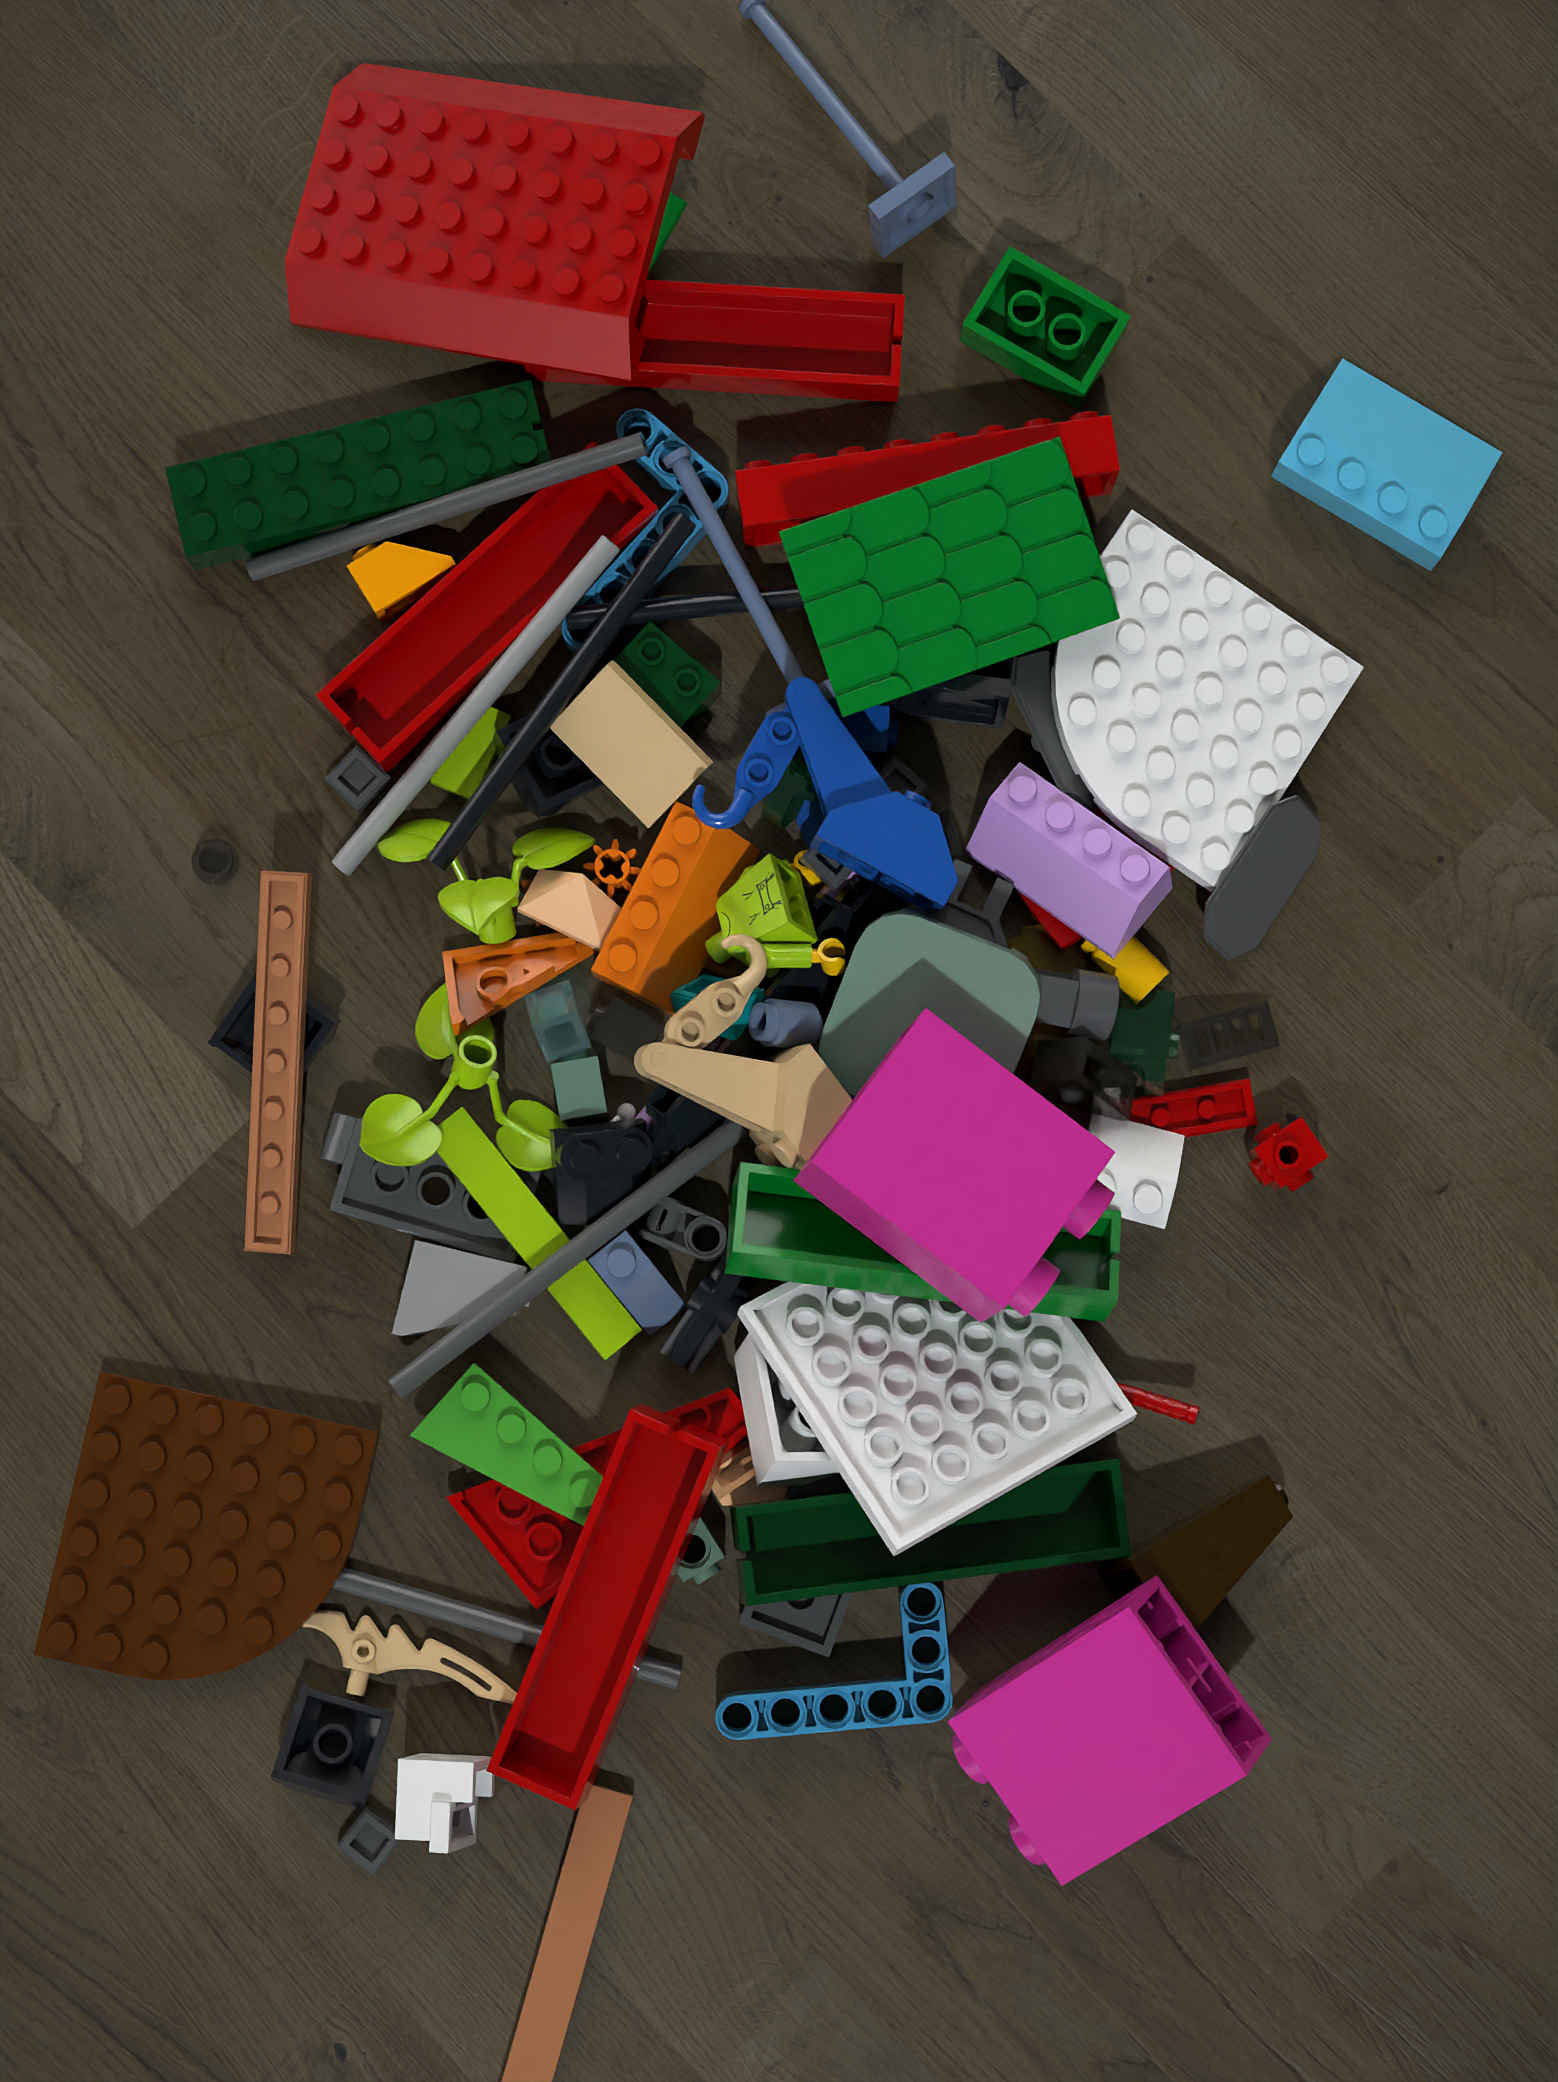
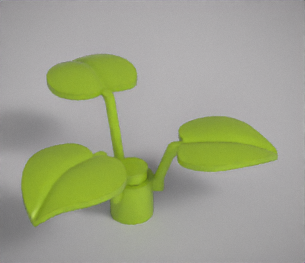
M433 818L410 821L386 833L377 842L376 847L379 848L381 855L393 861H419L429 855L451 823ZM542 828L529 832L512 845L513 854L519 858L515 859L513 863L511 880L503 877L478 879L477 881L468 880L456 857L451 866L459 881L446 886L439 892V905L454 921L479 935V939L482 942L497 944L508 941L517 932L512 907L519 905V881L522 869L527 865L537 870L560 865L596 844V840L588 834L567 828Z
M445 982L423 1005L416 1021L415 1037L419 1047L431 1058L446 1059L453 1056L454 1061L448 1081L432 1105L424 1113L418 1102L405 1095L388 1094L376 1099L369 1105L363 1116L359 1146L367 1155L384 1164L413 1166L430 1159L441 1145L443 1139L442 1132L430 1119L436 1115L453 1088L459 1085L464 1089L472 1090L482 1087L487 1083L495 1120L503 1125L495 1137V1145L500 1154L509 1164L524 1171H542L551 1168L549 1129L565 1128L568 1126L566 1123H562L560 1117L552 1110L531 1100L514 1101L509 1106L507 1115L503 1113L497 1085L499 1074L492 1070L497 1057L496 1048L492 1043L494 1039L492 1022L487 1018L464 1033L454 1035Z

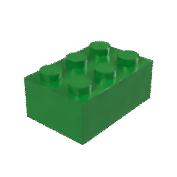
M1009 246L963 322L960 342L1080 410L1126 334L1131 315Z

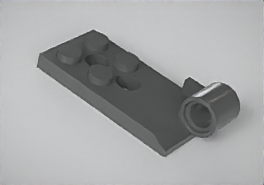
M333 1112L320 1159L342 1165V1169L329 1210L514 1264L517 1255L515 1249L489 1217L479 1219L470 1214L467 1202L471 1195L437 1153L418 1165L392 1166L384 1164L367 1155L359 1146L362 1119ZM509 1164L534 1195L541 1172L524 1171ZM431 1177L443 1179L449 1188L448 1198L440 1205H431L422 1197V1185Z

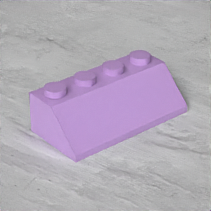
M1021 762L1016 765L990 796L965 850L966 854L1002 880L1015 885L1014 888L1112 959L1119 954L1173 888L1170 867Z

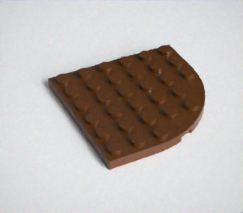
M100 1371L34 1655L130 1677L150 1680H183L225 1672L251 1662L273 1650L295 1634L317 1612L318 1607L336 1584L349 1560L360 1527L381 1432Z

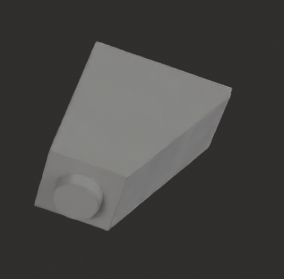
M415 1240L392 1334L407 1337L457 1327L527 1274L530 1268ZM531 1301L528 1302V1303H527L526 1305H524V1306L529 1307L530 1304H531ZM520 1309L511 1316L519 1315Z

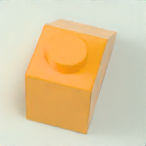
M388 541L379 546L376 543H372L363 547L353 555L352 559L354 561L346 565L381 623L420 600L457 566L449 555Z

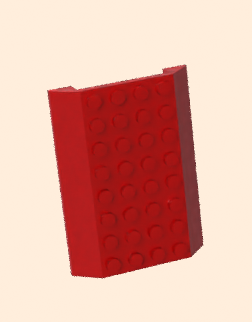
M362 63L333 86L284 261L290 322L294 326L634 383L646 339L634 324L679 158L694 160L705 119L704 113Z

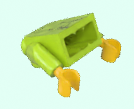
M807 850L799 852L794 857V863H789L786 859L779 860L769 853L756 865L745 868L737 882L718 899L716 910L721 931L705 942L708 953L717 963L723 964L730 958L735 957L750 966L751 957L744 947L734 945L724 949L721 946L722 940L730 935L744 934L753 937L763 947L767 957V969L811 968L812 963H821L822 970L831 976H838L846 971L845 959L841 957L830 958L846 954L844 945L838 939H825L821 942L818 949H812L811 947L818 940L803 886L815 887L823 881L800 861V858Z

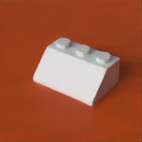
M748 1333L734 1355V1362L757 1487L804 1486L839 1473L759 1347Z

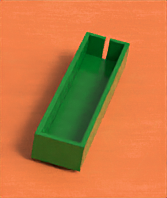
M740 1162L732 1187L725 1274L952 1302L794 1182V1178L800 1172L799 1169ZM1105 1210L1093 1227L1081 1239L1076 1238L1065 1228H1061L1042 1255L1059 1268L1060 1273L1051 1288L1031 1313L1106 1321L1118 1302L1120 1260L1115 1259L1120 1252L1121 1211ZM1009 1305L1005 1307V1309L1014 1310Z

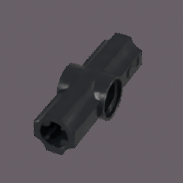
M727 1250L720 1258L721 1260L712 1274L708 1272L685 1306V1309H687L686 1313L660 1350V1353L693 1375L712 1350V1346L720 1334H725L738 1316L737 1313L740 1306L744 1305L748 1300L746 1295L758 1279L756 1277L725 1274Z

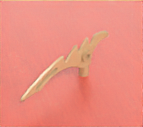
M317 1610L302 1626L318 1629L335 1642L342 1656V1667L351 1669L346 1693L365 1695L369 1673L380 1674L398 1669H422L448 1676L463 1684L478 1697L513 1704L517 1692L471 1658L434 1639H427L420 1651L417 1650L401 1627L396 1624L390 1627L388 1637L384 1638L372 1619L367 1615L360 1618L356 1629L352 1631L342 1612ZM446 1658L464 1667L491 1685L492 1689L488 1691L473 1679L443 1664L441 1659Z

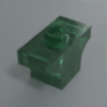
M1157 990L1154 999L1143 1008L1135 1010L1117 1009L1111 1039L1109 1066L1126 1068L1135 1072L1143 1082L1144 1094L1163 1096L1168 1058L1177 1059L1181 1031L1171 1030L1176 992Z

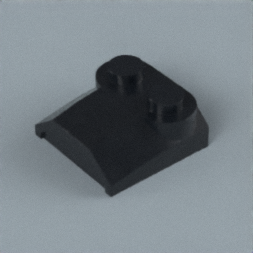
M575 693V694L573 695V697H572L571 700L568 702V704H567L566 707L563 709V711H564V710L571 704V702L578 696L577 693ZM529 715L495 732L493 741L498 758ZM551 729L547 731L511 781L524 806L538 818L554 815L564 805L605 785Z
M256 973L208 1041V1044L212 1047L219 1048L251 1073L253 1065ZM308 991L303 1074L323 1046L332 1041L336 1034L337 1026L341 1022L330 1007Z
M637 1118L549 1129L557 1224L591 1225L650 1180L649 1163L653 1156V1144L647 1134V1121Z
M301 1684L271 1774V1780L307 1795L341 1805L365 1808L368 1796L373 1788L374 1777L392 1723L394 1710L378 1709L310 1688L309 1685Z

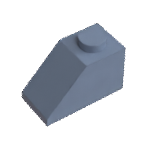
M626 1230L588 1260L649 1336L685 1309L686 1304Z

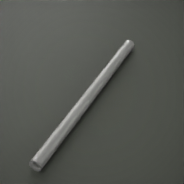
M602 535L332 859L331 862L340 871L348 876L352 874L620 552V549L607 537Z

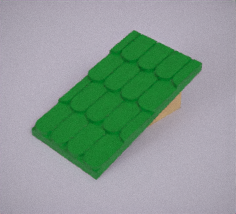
M1060 436L779 531L842 717L1120 619Z

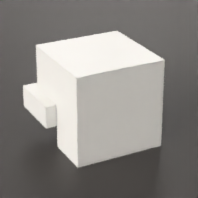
M420 1753L398 1759L395 1839L430 1841L429 1852L451 1853L476 1844L478 1796H494L495 1775L486 1771L492 1757Z

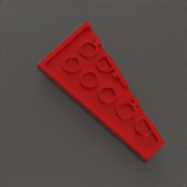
M730 1387L665 1412V1414L681 1420L678 1430L691 1424L729 1440L730 1443L726 1452L748 1435L742 1402ZM622 1429L572 1449L604 1476ZM494 1479L446 1497L536 1610L557 1594L583 1529L582 1525Z

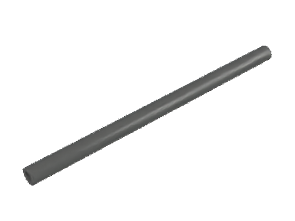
M642 432L635 433L246 559L247 571L251 579L257 581L648 455V447Z
M729 1119L387 1379L393 1389L403 1399L746 1137L748 1134L743 1126Z
M347 1567L344 1568L332 1588L533 1648L536 1647L544 1627L541 1624ZM645 1655L636 1678L676 1690L683 1666Z

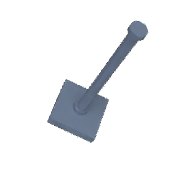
M743 0L739 6L740 13L745 19L751 18L889 190L868 205L872 246L883 259L957 207L955 165L945 152L904 180L765 7L766 0Z
M687 446L681 447L666 455L662 460L667 469H673L789 685L794 679L805 677L690 463L688 458L692 454ZM827 679L817 686L830 706L833 707V702L837 703L830 680ZM785 702L765 712L763 721L771 713L784 710L786 707Z

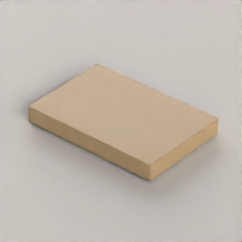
M614 660L609 662L550 727L647 828L655 824L713 763L696 743Z

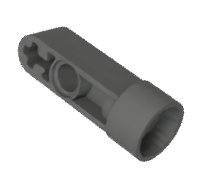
M1034 968L1038 974L1042 991L1040 1008L1035 1022L1061 1026L1062 1032L1067 1035L1102 1041L1109 1037L1114 1026L1119 1002V981L1116 975L1077 968L1071 974Z

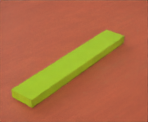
M463 1106L437 1126L442 1132L443 1139L436 1153L531 1270L570 1241ZM586 1259L547 1288L548 1292L603 1360L608 1359L642 1331Z

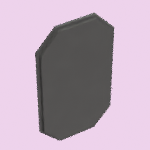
M1044 649L1014 656L1011 692L1032 734V747L1036 751L1041 752L1059 790L1088 810L1097 808L1098 806L1093 801L1095 797L1089 791L1081 776L1074 773L1062 747L1055 724L1051 697V670L1054 666L1055 656Z
M1298 795L1291 796L1268 807L1205 903L1203 938L1226 960H1231L1257 948L1318 854L1321 819Z

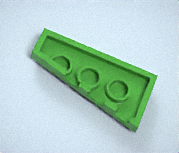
M476 1363L470 1366L410 1434L411 1437L582 1526L585 1524L603 1478L595 1468Z

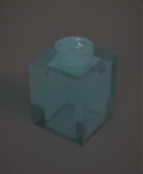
M569 980L525 995L531 1026L547 1063L592 1047L584 1015Z

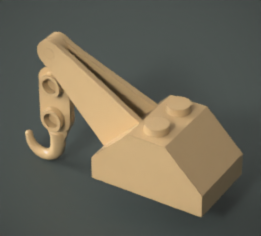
M744 934L730 935L722 940V948L727 949L734 945L744 947L751 957L749 968L740 976L707 986L671 1016L664 1028V1039L661 1042L650 1043L640 1047L635 1054L634 1065L640 1075L749 1129V1136L757 1145L755 1153L764 1165L801 1170L851 1103L852 1098L810 1043L775 1051L765 1061L702 1050L739 1019L752 991L763 980L767 970L766 953L758 941Z

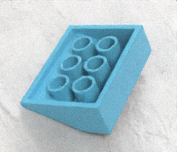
M1342 358L1279 460L1271 477L1431 571L1443 556L1503 452Z

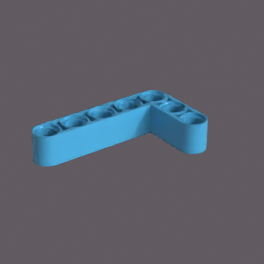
M634 408L621 415L616 427L617 438L626 437L628 431L635 427H644L651 433L646 440L648 455L630 461L672 498L575 606L603 604V597L608 591L613 589L621 590L635 571L633 565L636 559L648 553L677 512L688 517L696 524V527L644 599L650 598L707 534L676 475L667 473L660 467L663 462L662 459L669 453L687 446L692 454L688 459L703 487H713L721 494L719 499L712 503L719 517L721 518L728 509L729 488L724 476L645 409ZM564 618L561 630L567 649L574 655L582 643L575 641L571 637L572 631H567Z
M933 1582L903 1586L899 1593L898 1602L905 1676L736 1691L727 1694L720 1700L715 1717L717 1728L729 1739L744 1740L932 1723L942 1720L952 1708L953 1696L944 1600L941 1591ZM920 1587L931 1590L934 1595L933 1607L924 1614L912 1612L907 1604L909 1594L914 1589ZM924 1636L932 1637L939 1645L936 1658L926 1663L919 1662L912 1655L914 1642ZM928 1685L936 1686L943 1692L941 1705L932 1711L921 1709L916 1702L919 1690ZM887 1690L894 1695L896 1699L895 1706L890 1713L876 1715L868 1708V1700L875 1691ZM831 1694L842 1696L848 1704L845 1714L835 1720L824 1717L820 1712L822 1699ZM783 1698L795 1701L800 1710L797 1719L789 1724L779 1723L774 1719L771 1712L774 1703ZM733 1703L744 1704L751 1712L750 1722L742 1728L729 1726L723 1716L726 1707Z

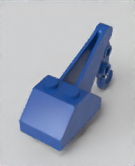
M806 677L794 679L788 685L785 692V709L771 713L764 719L739 763L736 772L734 799L725 812L718 814L709 811L704 805L703 800L705 787L700 784L696 786L692 796L693 809L697 818L705 825L714 829H728L739 824L748 814L750 808L774 791L800 745L825 818L809 847L934 916L945 906L958 879L940 817L937 813L930 810L932 803L921 795L907 790L905 795L897 791L891 792L823 696L817 684Z

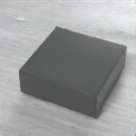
M358 746L324 778L359 813L392 781L391 777Z
M367 1806L336 1847L371 1875L375 1876L402 1840L395 1839V1826Z

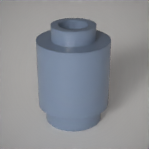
M770 998L753 1006L749 1015L748 1027L751 1037L767 1047L791 1048L809 1043L813 1047L821 1037L823 1020L813 1003Z

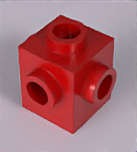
M1300 1117L1283 1129L1278 1122H1275L1255 1135L1253 1138L1258 1145L1248 1151L1253 1161L1248 1163V1166L1263 1187L1270 1184L1272 1189L1276 1191L1287 1186L1289 1191L1293 1192L1313 1179L1315 1176L1310 1169L1329 1156L1306 1122ZM1280 1150L1287 1153L1289 1157L1288 1164L1281 1161L1279 1157Z

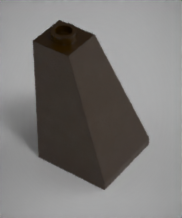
M1269 1474L1252 1479L1131 1548V1556L1114 1558L1097 1568L1115 1601L1157 1575L1195 1630H1197L1293 1518L1288 1508V1497L1281 1485L1273 1481Z

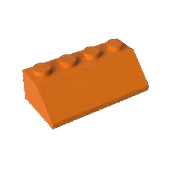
M675 801L591 968L593 976L673 1016L675 1013L669 994L699 977L703 965L709 956L705 942L721 931L716 910L718 899L737 882L745 868L755 865L761 849L729 828L714 829L705 825L697 818L694 809Z

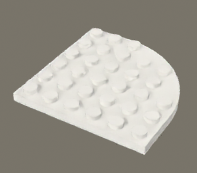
M1132 509L1100 555L1120 619L1057 641L1054 666L1051 670V697L1055 724L1062 747L1074 773L1081 776L1085 785L1095 797L1093 801L1118 828L1136 842L1210 892H1213L1268 807L1279 802L1364 667Z
M786 1282L740 1306L737 1313L893 1556L1132 1422L1137 1415L1128 1399L1070 1317L1031 1312L1026 1317H1023L1015 1310L1003 1309L980 1323L953 1302L796 1282Z

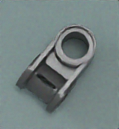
M668 1196L650 1209L643 1228L637 1229L635 1232L636 1237L671 1251L676 1250L707 1262L721 1258L727 1250L728 1231L720 1221L691 1209V1206ZM668 1211V1213H667V1215H666V1217H665V1220H664V1222H663V1225H662V1227H661V1230L659 1231V1228H660V1226H661V1223H662V1221H663V1218H664V1216H665V1213ZM706 1226L716 1228L720 1234L718 1246L709 1252L699 1251L694 1242L698 1230Z

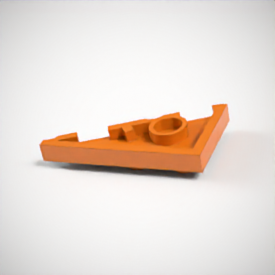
M557 932L497 944H486L442 952L451 1025L454 1035L464 1033L598 951Z

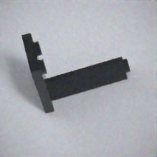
M1014 657L879 705L890 706V715L1003 729L1010 698Z

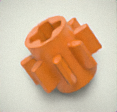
M617 839L613 840L611 849L604 851L599 846L594 845L593 849L597 856L595 863L588 862L583 865L585 871L596 873L597 877L592 882L598 888L601 886L606 888L607 895L612 900L615 897V891L624 889L629 894L632 889L629 883L631 877H638L641 871L638 867L630 866V862L638 855L635 848L624 854L620 851ZM608 861H611L614 865L623 862L621 866L623 876L619 879H616L613 875L604 878L603 876L606 874L604 864Z

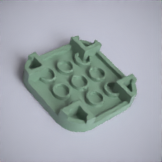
M903 908V910L884 913L869 923L855 945L822 1030L819 1045L820 1058L846 1092L856 1096L903 1031L927 1008L1014 1074L1037 1017L1042 997L1038 974L1028 961V957L1013 947L1011 950L924 916L921 914L922 911Z

